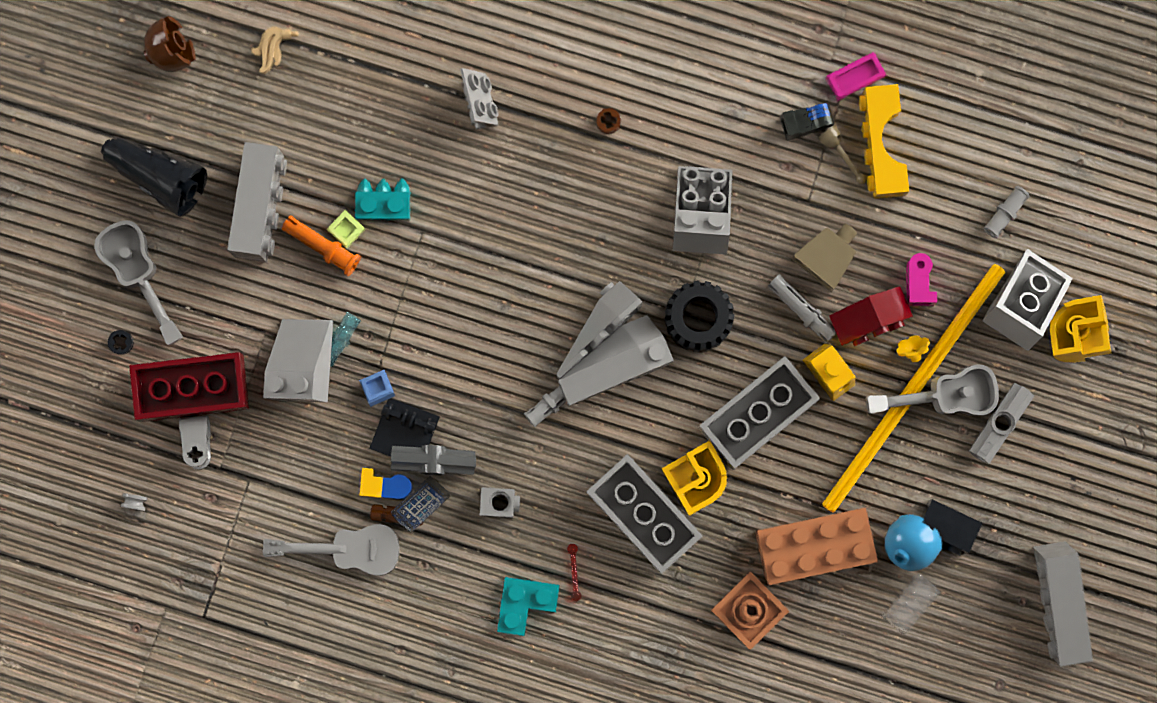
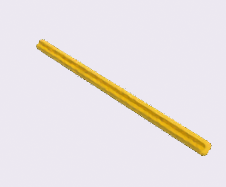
M996 264L991 266L900 395L921 392L1005 274V270ZM911 405L891 407L822 503L825 509L832 513L837 510Z

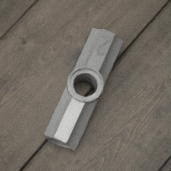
M1013 383L995 412L988 418L987 424L968 452L980 461L990 464L1008 435L1015 429L1016 423L1034 398V395L1025 387ZM998 416L1004 417L1008 422L1005 431L999 430L995 425V420Z

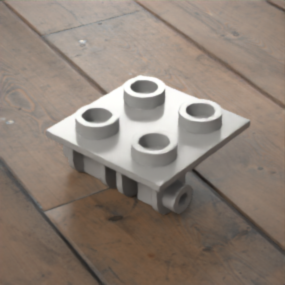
M461 68L462 86L466 96L465 100L469 104L467 108L470 110L471 124L475 125L476 130L485 128V124L497 126L496 117H498V110L492 101L490 79L486 76V73Z

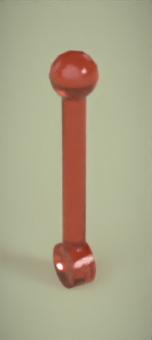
M570 544L567 547V551L571 557L573 583L571 599L579 601L582 595L578 589L576 563L578 546Z

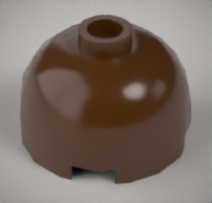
M167 16L156 21L149 27L144 36V56L146 60L165 72H176L185 69L196 59L192 41L189 39L185 42L183 35L179 31L183 27L176 19Z

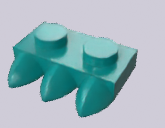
M364 178L355 192V219L410 220V189L406 181L401 178L397 182L394 192H392L389 183L383 178L377 184L375 192H373L371 184Z

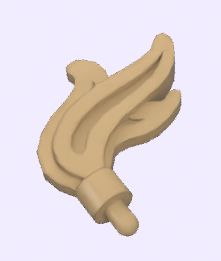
M273 26L264 32L259 46L252 48L254 55L262 56L263 63L259 70L261 74L268 73L273 64L275 66L279 65L281 60L279 44L283 40H291L292 37H297L299 35L297 31L280 29Z

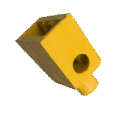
M823 344L802 360L832 401H835L855 386V375L832 345Z

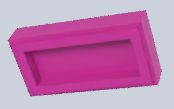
M872 52L827 75L826 80L837 101H840L885 78L887 75L875 52Z

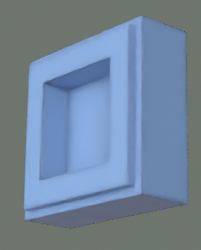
M385 370L359 380L370 407L395 397Z

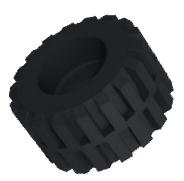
M693 281L691 284L686 283L682 285L669 299L665 310V325L673 341L676 344H680L683 349H690L693 352L705 350L706 352L719 346L729 335L734 321V307L729 301L728 294H724L721 291V287L718 285L715 287L708 281H705V283ZM702 301L713 308L715 322L709 330L695 332L685 325L683 312L691 302Z

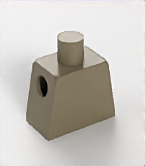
M846 223L836 234L829 228H825L796 252L792 260L832 292L856 254V251L848 244L854 239L857 232Z

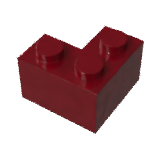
M899 286L868 296L829 315L841 345L853 343L855 347L869 341L868 335L872 333L874 337L904 327L903 321L913 317Z

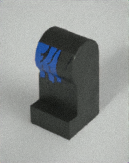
M829 103L795 111L790 110L783 112L780 117L786 141L835 125Z

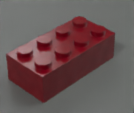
M240 352L129 365L134 418L136 421L148 422L249 410L244 355Z

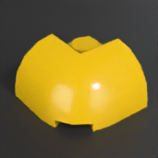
M1102 296L1075 299L1063 303L1064 306L1056 312L1050 321V336L1054 358L1062 362L1075 363L1085 362L1087 357L1111 354L1109 326Z
M711 441L702 444L662 468L664 475L688 516L716 501L726 487L727 472Z

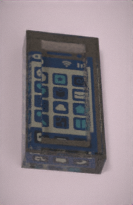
M429 476L391 511V516L411 533L450 497V493L434 478Z

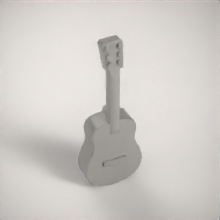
M120 221L108 226L100 232L95 240L94 246L97 256L104 264L114 270L118 281L124 287L130 289L139 286L161 325L159 328L166 344L170 346L183 338L175 323L172 320L170 321L148 282L156 274V265L148 255V244L144 232L137 224L131 221Z
M972 365L960 369L953 375L935 377L931 382V391L887 397V395L867 396L866 404L869 414L889 410L891 407L932 402L936 412L939 414L959 412L968 416H981L991 413L996 408L999 399V389L996 377L990 368L984 365Z
M382 524L370 525L358 531L340 530L335 535L334 543H285V541L271 539L263 541L264 557L285 556V554L333 555L334 562L339 568H358L368 574L379 576L386 575L395 569L400 553L399 539L396 532Z

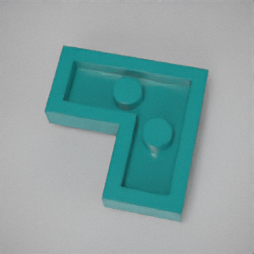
M505 577L497 632L525 636L528 609L556 612L560 585Z

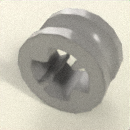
M123 493L122 497H124L125 501L121 503L120 507L145 511L146 508L143 506V503L147 501L148 497Z

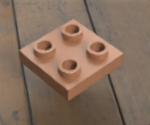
M751 571L711 609L749 650L789 612Z

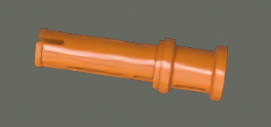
M291 215L282 226V231L324 256L323 259L327 264L332 263L344 271L346 276H350L360 262L361 256L359 254L354 255L342 247L340 242H331Z

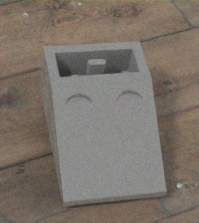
M678 166L673 251L727 255L730 237L732 170Z

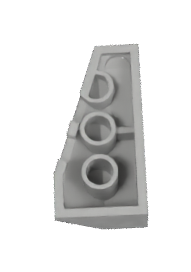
M646 315L619 327L559 379L558 383L568 406L664 368L674 360L664 336Z

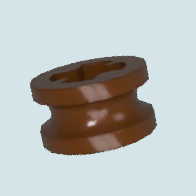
M612 108L600 111L596 120L597 128L600 132L610 135L618 131L621 123L619 113ZM605 115H611V119L616 120V124L612 123L611 128H606V124L601 123V119L605 120Z

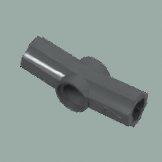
M422 445L421 447L392 446L391 470L414 471L424 475L436 476L445 475V473L474 475L476 467L475 451L452 450L438 445Z

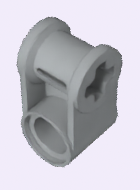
M206 415L180 418L179 430L182 441L183 460L194 469H204L211 461L209 417ZM196 450L203 454V457L198 458V462L191 458V455L196 454Z

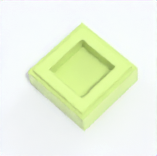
M344 210L326 230L348 249L366 229Z

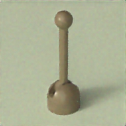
M834 125L820 135L818 139L822 145L830 149L835 148L855 174L857 183L865 184L867 181L866 175L859 172L840 146L841 133Z

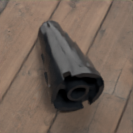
M118 137L117 139L106 140L102 146L101 153L103 154V159L117 169L120 175L138 185L139 189L156 199L161 206L179 217L188 214L197 204L198 200L193 198L196 192L203 194L207 182V170L199 164L188 160L184 161L162 151L160 153L144 145H136Z

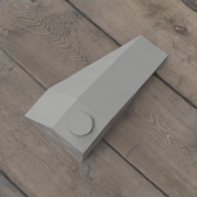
M619 281L616 285L611 282L600 292L602 297L597 302L556 374L558 379H561L641 309L642 301L622 282Z

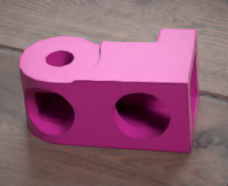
M924 253L913 255L906 266V301L908 306H934L937 303V292H929V273L932 270L933 263L931 258Z

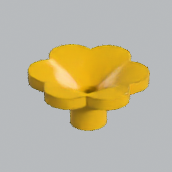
M918 335L911 336L898 343L897 355L906 356L912 362H918L922 359L921 355L928 352L930 342L928 338H921Z

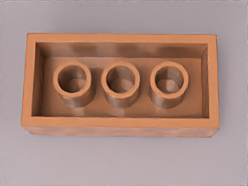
M866 507L755 531L767 585L878 562Z

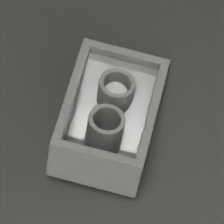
M1026 249L993 300L982 321L1029 351L1043 337L1073 278Z
M282 319L265 369L263 398L276 401L328 403L333 320Z

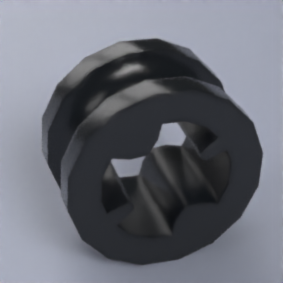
M117 330L110 334L107 343L113 353L123 355L131 351L134 340L127 331ZM118 335L120 338L123 335L126 336L125 344L127 347L125 349L119 347V350L115 348L117 343L115 338Z

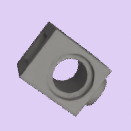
M481 488L480 516L514 518V512H519L520 496H515V489ZM499 495H503L508 499V506L502 511L495 510L492 504L493 499Z

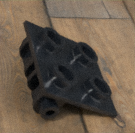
M390 398L383 406L382 416L369 449L391 457L392 446L421 447L422 445H430L440 416Z

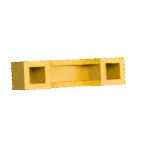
M894 84L865 87L863 95H859V107L861 112L865 111L866 122H862V136L868 140V149L864 150L865 163L870 165L871 175L867 176L868 191L873 192L874 199L906 196L909 193L907 165L889 156L882 142V132L885 124L897 117L901 112L899 86Z

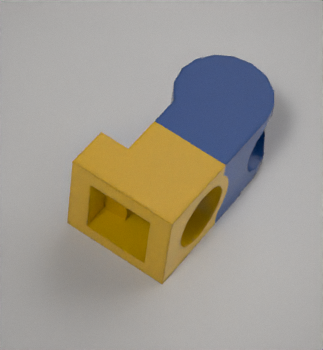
M362 468L360 496L401 500L411 495L413 485L406 476L395 475L391 478L375 477L374 469Z

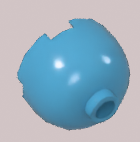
M912 514L902 515L890 525L884 538L885 552L893 564L907 571H918L934 562L942 549V540L935 528L932 531L926 524L922 523L924 520L922 517Z

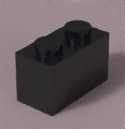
M933 499L928 500L921 516L924 519L922 523L926 524L932 531L934 528L938 531L942 543L946 545L945 550L960 556L961 552L965 554L970 552L983 524Z

